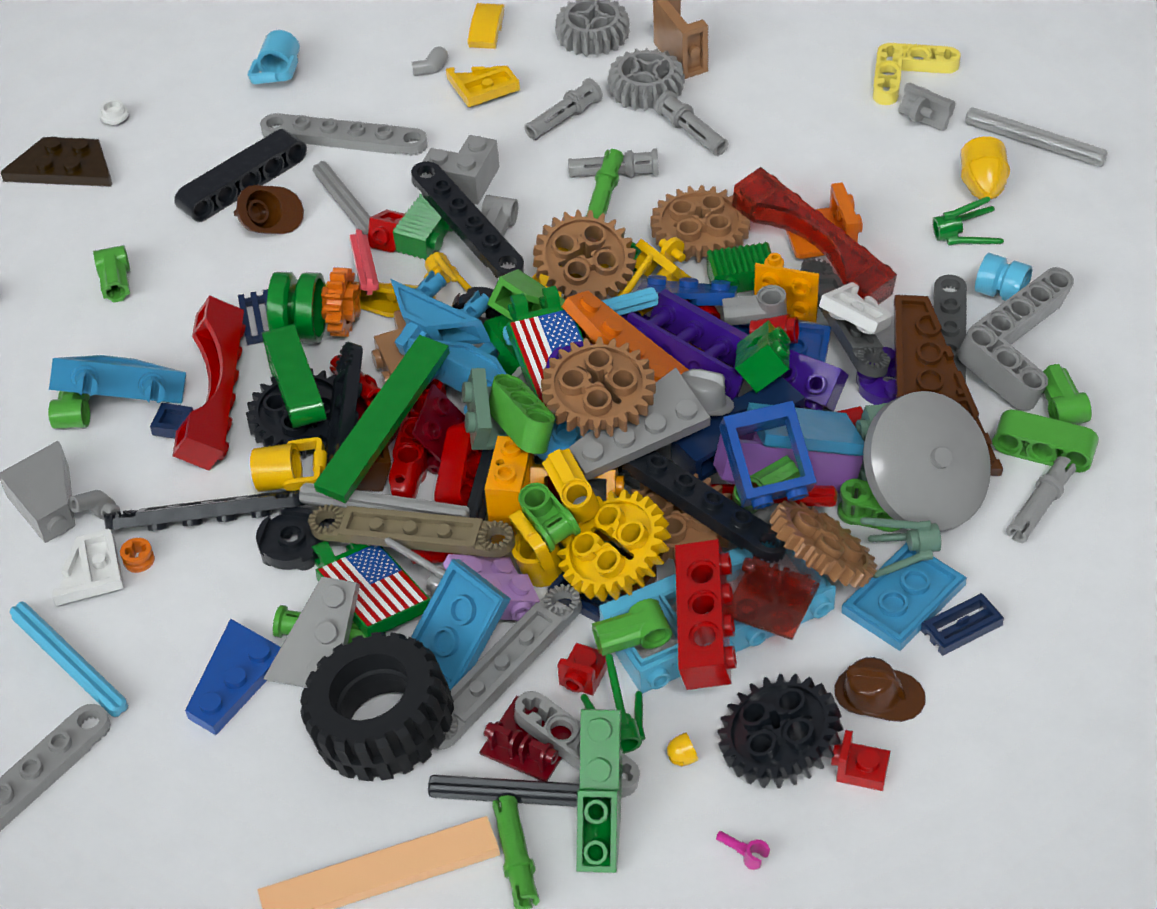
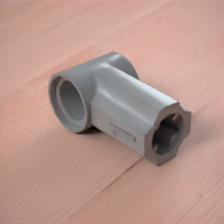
M486 195L481 212L503 237L508 226H514L516 223L518 200Z
M777 285L764 286L758 291L757 295L722 299L724 322L729 325L748 324L751 320L787 314L786 292Z

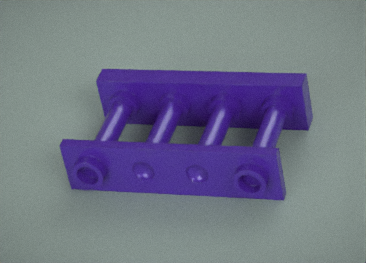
M666 289L659 292L658 304L653 307L648 320L634 312L628 314L626 321L687 369H703L724 375L725 395L731 400L738 397L745 379L735 369L737 344L748 336L746 333Z

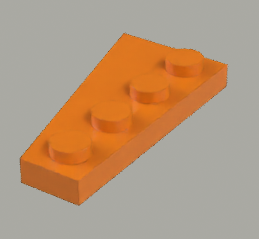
M587 290L567 297L561 306L595 343L598 337H602L603 344L606 345L615 338L616 347L620 348L623 344L629 343V353L639 349L641 351V359L648 358L649 369H654V381L657 382L674 368H677L680 374L689 370L590 291Z

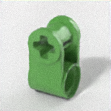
M849 479L842 484L840 488L842 501L837 508V515L840 520L850 525L866 526L885 532H894L900 529L861 524L860 519L863 517L893 518L879 505L867 481ZM857 488L859 490L858 497L854 498L855 489ZM852 506H855L854 515L850 514Z
M531 483L521 489L518 500L523 514L539 533L549 552L555 550V545L572 534L577 536L581 533V529L574 516L557 500L547 486L541 483Z

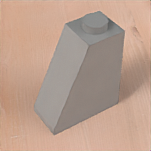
M58 441L0 472V481L6 496L44 543L75 527L74 512L69 507V498L72 496L69 466L62 446Z

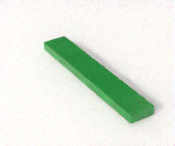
M422 335L417 337L314 483L316 492L345 504L347 503L450 354L449 345Z

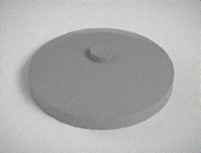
M919 391L890 401L873 418L864 442V469L874 497L891 518L915 522L930 520L931 523H937L941 532L964 524L978 511L986 497L990 483V455L980 427L965 408L945 395L929 391Z

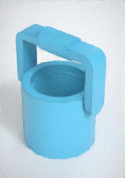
M274 30L266 35L257 59L253 60L248 72V77L252 84L288 81L293 77L298 64L297 56L300 50L299 42L295 36L284 30Z

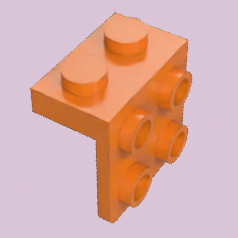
M843 182L831 184L830 207L788 213L783 216V224L796 258L804 259L857 251L858 233H861L863 230L862 218L860 214L855 213L853 195L847 193Z

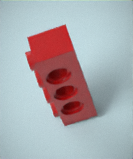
M719 539L675 545L678 670L686 690L732 684L731 669L737 668L735 648L733 645L730 646L729 637L735 636L734 618L732 614H728V606L734 605L731 583H727L726 576L732 574L729 552L723 553Z

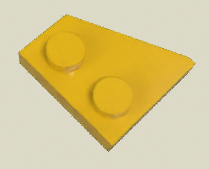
M508 66L472 67V72L455 73V67L446 68V78L468 107L480 105L483 102L520 90L519 80Z

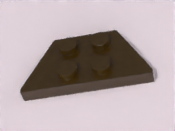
M43 137L1 171L3 182L112 186L99 139Z

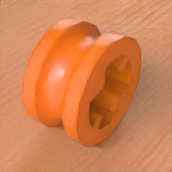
M136 537L129 539L121 546L120 556L124 567L128 571L139 573L153 565L155 558L148 540Z

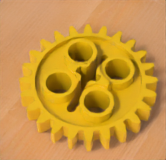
M626 489L622 490L619 497L613 491H609L606 501H603L599 495L596 496L599 502V510L596 516L587 522L577 521L581 533L577 536L572 534L560 542L565 547L557 552V555L563 560L558 564L559 568L564 572L563 577L579 594L584 593L588 599H592L596 595L600 601H605L609 593L614 600H618L620 590H624L629 596L632 595V585L636 583L643 588L645 586L643 580L645 575L655 577L656 574L651 569L653 565L664 564V561L659 557V553L669 551V547L663 542L671 538V534L665 529L669 526V522L664 518L663 511L649 496L643 498L638 491L630 495ZM596 530L601 531L615 545H617L618 547H622L629 555L633 556L634 558L628 560L626 557L621 555V553L616 548H614L608 542H604L600 538V536H598L594 532Z

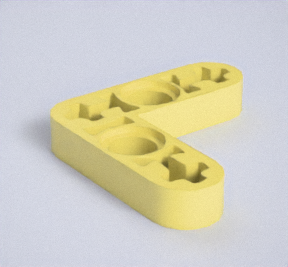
M902 43L882 44L877 51L873 100L881 105H891L898 101L901 71L944 74L956 72L960 66V52L958 49L949 46ZM887 57H893V59L887 60ZM913 57H921L924 59H914ZM887 72H889V73H893V75H885V74H882V73H887ZM884 87H889V91H883Z

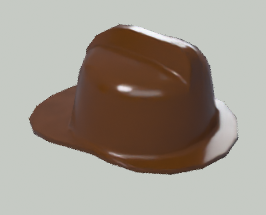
M260 185L248 186L243 189L237 198V209L234 211V216L238 217L239 222L245 229L264 234L290 233L299 227L304 214L301 200L290 189L280 186Z
M865 657L857 660L853 665L848 666L847 670L838 677L835 684V697L839 705L847 711L859 715L904 722L914 719L919 715L926 703L925 691L915 678L904 672L892 669L891 665L883 659L876 657Z

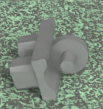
M905 84L904 97L898 111L910 116V119L915 122L922 121L942 131L947 129L949 119L954 112L955 101L915 84Z

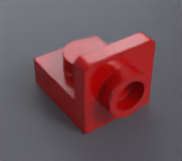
M384 210L369 217L368 241L370 247L392 253L395 252L396 246L393 229L396 228V225L399 224V221L402 220L405 214Z
M576 643L568 659L561 658L557 664L559 685L572 692H583L594 696L607 670L606 655L602 656L601 653L599 654L598 649Z
M845 730L843 743L834 745L833 752L835 755L831 761V765L838 766L837 782L883 791L891 751L852 743L853 731Z

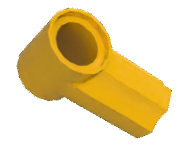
M569 448L565 450L558 449L548 454V457L542 464L564 506L571 512L576 521H590L599 510V502ZM587 496L582 503L573 504L578 497Z

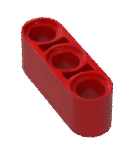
M465 422L451 425L447 429L434 494L435 502L467 506L482 450H472L470 433L466 432Z

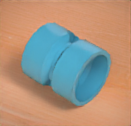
M988 252L980 265L975 281V291L991 297L999 293L1002 300L1006 301L1030 283L1033 266L1015 260L1008 264L1007 258Z

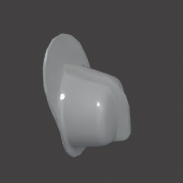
M691 369L681 374L709 416L725 415L734 409V402L725 395V377L721 373L703 369Z

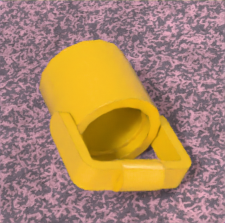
M319 437L291 440L287 444L253 448L250 456L251 475L258 492L285 489L286 491L300 490L304 483L314 484L327 466V452ZM315 449L313 456L314 476L303 477L302 460L299 451Z
M519 509L508 516L516 532L515 546L512 549V554L521 573L528 574L533 586L547 587L563 572L558 566L563 560L557 555V552L561 549L559 544H556L555 550L549 552L539 533Z

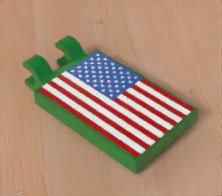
M556 286L542 288L544 296L539 297L541 310L529 312L528 302L524 293L510 296L512 304H508V310L513 319L506 326L508 336L528 387L542 402L541 380L544 379L543 370L551 353L560 346L563 348L570 346L571 342L584 341L578 324L564 309H561L560 297Z
M327 541L312 546L314 552L319 557L314 560L318 567L315 569L318 582L321 577L360 584L353 622L366 637H371V633L386 632L422 615L431 600L382 546L350 543L345 546L346 552L337 556L334 555Z

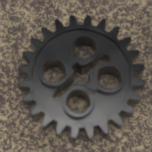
M310 368L322 399L326 420L295 429L292 427L276 378L270 377L272 383L270 386L260 384L261 393H252L253 401L247 403L249 411L246 412L250 434L254 435L256 443L263 442V446L268 447L287 444L291 440L319 437L324 446H326L333 382L337 375L327 378L325 370L321 371L318 375H314L313 368ZM307 450L300 451L301 455L306 457Z
M779 674L776 683L772 684L767 677H764L763 687L758 688L751 683L749 684L751 693L748 696L739 692L737 696L740 703L738 705H727L731 715L721 716L720 718L724 728L717 731L722 740L718 745L729 768L732 767L737 777L744 775L747 783L750 785L758 779L761 787L766 788L770 780H774L777 788H781L786 778H789L793 785H797V775L802 773L808 779L812 778L809 768L812 766L820 769L825 768L821 760L822 756L834 757L835 754L830 745L841 743L837 732L843 730L840 721L842 717L832 693H827L822 683L815 686L811 677L806 678L801 683L798 674H794L790 681L786 682L783 674Z

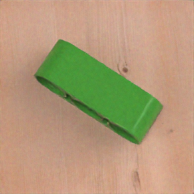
M509 374L495 375L489 396L490 414L493 419L523 451L532 454L547 452L555 422L554 414L520 378Z
M1012 409L1002 413L992 439L994 448L1000 453L1052 466L1057 457H1067L1071 461L1065 469L1067 470L1074 463L1076 466L1075 472L1079 473L1090 469L1099 442L1098 435L1090 428Z

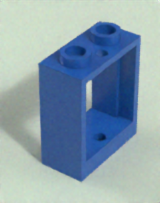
M793 401L723 417L719 428L741 507L752 505L754 510L773 505V500L787 497L788 501H797L809 496L808 492L813 489L817 481ZM786 425L800 477L753 488L738 436Z

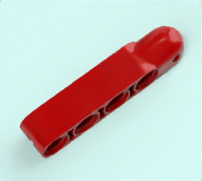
M434 379L426 387L400 425L393 448V463L388 477L393 496L416 499L420 484L427 476V459L432 454L411 433L431 385L435 384L446 396L445 383Z

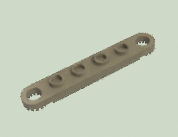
M325 504L322 508L319 506L318 510L314 509L312 511L313 514H310V519H308L313 536L324 541L390 547L385 543V538L389 537L408 549L494 558L507 555L515 546L512 527L507 522L503 523L501 520L499 522L483 521L481 518L356 506L344 508L334 507L332 504L330 506ZM328 518L335 519V522L332 523L333 526L328 525L329 528L327 526H324V528L322 526L319 527L323 520ZM494 535L505 536L503 542L500 541L498 545L497 543L493 545V543L489 544L488 542Z

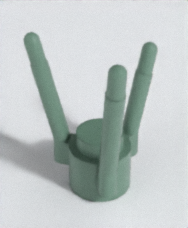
M867 517L860 519V523L864 525L911 529L907 530V533L870 535L868 541H907L908 549L917 553L877 570L873 576L874 578L890 574L920 561L933 560V552L941 550L939 526L937 523H931L930 520L915 522Z

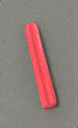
M357 229L356 233L351 234L349 239L361 290H365L366 295H373L374 290H379V283L367 235L363 234L362 230Z

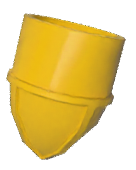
M991 136L974 138L961 149V178L971 194L978 199L990 197V199L997 198L1005 189L1010 174L1006 147L1002 141Z

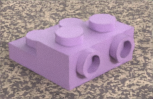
M448 554L443 563L445 570H447L452 559H460L511 598L500 620L519 621L536 602H540L528 574H517L510 557L494 558Z

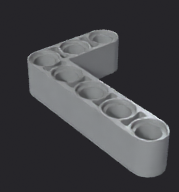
M1053 267L1048 269L972 325L958 349L957 356L961 363L1019 410L1029 411L1035 407L1048 385V378L1041 369L1011 344L1061 307L1074 284L1073 276L1063 268Z

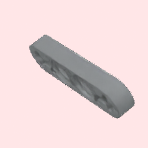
M529 691L521 694L515 702L514 718L516 723L541 743L547 744L549 742L553 744L554 749L558 750V755L580 771V721L538 692ZM534 707L538 708V714L535 712H531L529 715L525 714V708L529 710ZM542 720L546 722L544 727L541 726ZM556 726H565L571 731L572 735L567 739L561 740L555 738L551 734V730ZM623 754L622 774L625 772L629 777L628 780L622 779L621 797L630 796L635 792L640 777L638 765L625 754Z

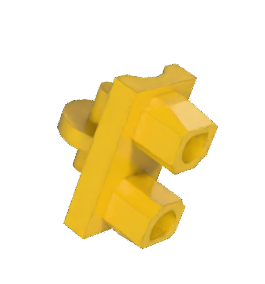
M677 237L670 238L669 240L661 239L659 242L660 252L642 238L635 245L641 250V253L636 258V269L639 268L648 254L653 255L652 261L643 273L645 276H650L655 268L660 265L662 268L656 275L667 277V281H679L680 278L685 277L691 278L673 264L675 261L683 262L686 258V255L683 253L684 242Z

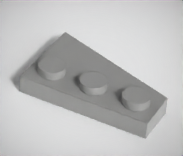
M321 577L263 679L307 688L305 682L311 671H317L316 665L324 655L329 657L334 653L333 648L341 643L343 646L348 644L360 584Z

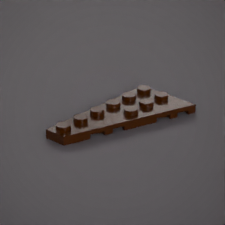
M895 295L894 348L896 398L913 392L929 391L945 395L959 403L974 418L984 435L990 455V476H1002L1003 466L1000 460L995 457L991 447L992 441L988 432L985 433L979 420V411L962 372L958 371L953 360L954 354L951 347L947 346L941 332V324L929 297Z

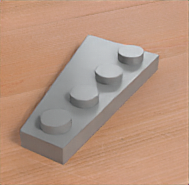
M674 368L656 382L654 404L648 406L647 416L639 415L638 425L628 421L627 432H623L619 427H615L612 437H610L606 430H601L599 438H595L594 432L591 430L571 445L569 449L588 481L710 426L711 417L677 368Z

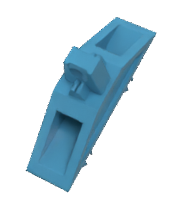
M431 270L419 284L418 288H410L390 279L402 317L406 323L401 334L395 340L401 355L405 356L407 352L408 338L417 339L419 335L439 341L470 344L491 342L482 321L478 319L491 307L487 304L490 298L485 293L481 296L477 290L465 303L463 309H455L433 298L447 284L440 273L435 275L433 270Z
M408 338L407 351L415 342V338ZM435 340L449 345L450 354L429 384L434 379H437L462 393L463 382H468L471 368H485L487 387H492L495 375L506 374L497 359L498 350L491 342L484 343L477 348L470 343ZM467 404L464 406L465 415L467 412Z
M107 355L58 357L52 360L49 390L75 392L81 396L84 393L89 394V396L104 395L142 399L148 402L152 400L157 401V403L171 402L182 404L187 372L134 358Z

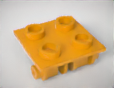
M779 253L769 254L764 264L755 263L754 295H757L758 291L764 286H780L786 292L787 314H790V317H797L798 320L817 322L818 273L783 268L784 259Z

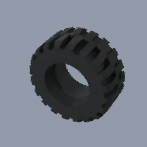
M384 632L371 633V637L364 638L360 635L351 638V643L345 646L341 643L333 648L334 653L329 657L324 655L316 665L317 671H311L305 682L307 688L303 689L300 700L302 704L300 710L302 721L320 756L323 757L325 763L332 770H338L340 775L353 779L357 775L361 781H373L374 777H380L381 780L393 779V774L403 772L405 775L413 771V766L418 762L425 763L432 756L431 751L433 748L439 749L446 737L443 732L450 730L453 721L452 713L454 711V701L450 688L435 655L417 639L412 637L407 639L405 635L391 632L390 636H386ZM389 692L404 693L398 703L386 713L366 720L352 719L358 708L369 699Z

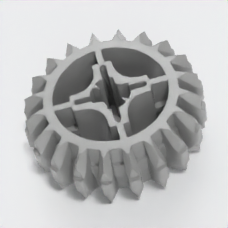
M576 0L575 3L568 2L567 7H561L560 13L557 14L555 32L557 39L560 41V46L566 47V51H574L575 55L584 53L586 57L589 54H595L598 57L599 53L609 54V50L616 51L618 46L625 44V39L628 38L630 21L625 7L619 6L618 1Z
M646 48L642 51L635 49L633 53L625 52L624 57L618 56L616 57V62L611 63L608 75L611 96L615 97L617 103H623L624 107L633 106L634 111L638 108H644L645 111L648 108L655 109L656 101L666 91H673L677 97L682 95L683 84L685 83L682 63L677 61L676 56H670L668 51L659 52L658 48L654 51Z

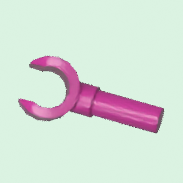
M722 831L716 836V840L743 855L745 866L751 870L759 869L762 863L759 858L754 857L751 853H758L764 858H768L770 853L768 844L762 840L756 839L746 844Z

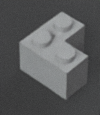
M474 135L468 136L459 153L430 148L422 161L434 162L439 165L472 203L477 205L500 168L497 140ZM425 172V175L422 173L421 177L429 178L433 175H430V173L427 175V172Z

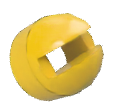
M686 732L676 736L669 742L667 754L674 765L682 767L699 760Z

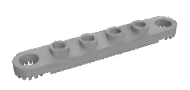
M280 113L269 114L260 122L264 137L276 130L285 129L309 145L389 154L400 152L405 155L409 153V156H412L413 153L415 155H418V152L420 154L423 153L422 151L426 150L428 144L427 135L421 129L387 124L381 125ZM412 139H414V141H416L417 139V142L415 143H408L409 140L412 141Z
M561 584L560 587L556 585L554 589H549V593H546L539 603L536 602L450 690L454 701L451 728L449 732H445L446 738L439 749H433L443 750L454 745L579 615L582 609V602L578 591L569 584L567 586ZM567 598L572 600V604H569V607L565 606V609L563 607L560 609L559 607L555 608L554 606L560 599Z
M87 704L78 708L0 777V831L86 755L93 744L100 741L102 736L105 737L107 735L106 732H109V726L111 725L107 712L102 706ZM88 717L90 719H93V717L99 719L96 726L89 729L81 728V723L84 724V720L87 721Z

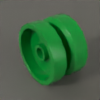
M274 272L272 274L267 296L269 330L294 324L299 339L302 342L319 343L322 341L326 323L321 315V293L323 286L326 287L321 273L304 272L298 280L293 272Z

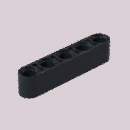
M276 130L182 186L175 195L174 203L176 207L196 222L205 221L235 203L240 192L246 187L254 185L263 186L299 164L306 156L307 146L287 130Z

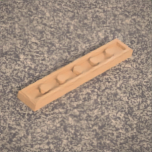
M485 816L257 889L262 909H336L499 856L500 852L489 819Z

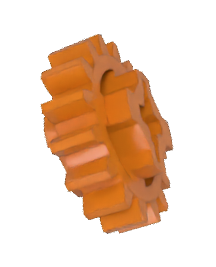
M334 267L333 272H330V281H327V287L323 286L321 315L325 319V323H328L327 331L330 332V336H349V331L352 332V322H355V317L360 316L361 289L357 282H354L355 273H352V268Z

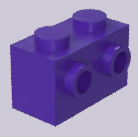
M789 350V370L781 376L805 397L806 408L823 410L825 408L834 412L849 375L839 367Z

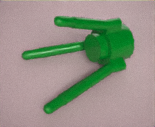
M984 197L958 209L944 212L941 216L933 217V231L937 241L946 240L948 246L955 244H1003L1004 240L1002 238L958 237V234L963 233V221L995 210L994 206H989L968 212L990 202V197Z
M607 654L605 659L616 710H622L621 748H623V753H629L638 749L642 741L646 739L643 730V695L641 691L635 693L633 719L630 714L625 712L612 654ZM582 694L580 698L585 708L596 709L588 696Z

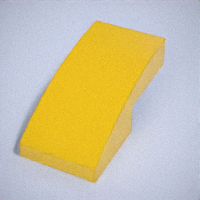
M477 3L467 41L470 48L496 49L498 33L502 29L504 4Z

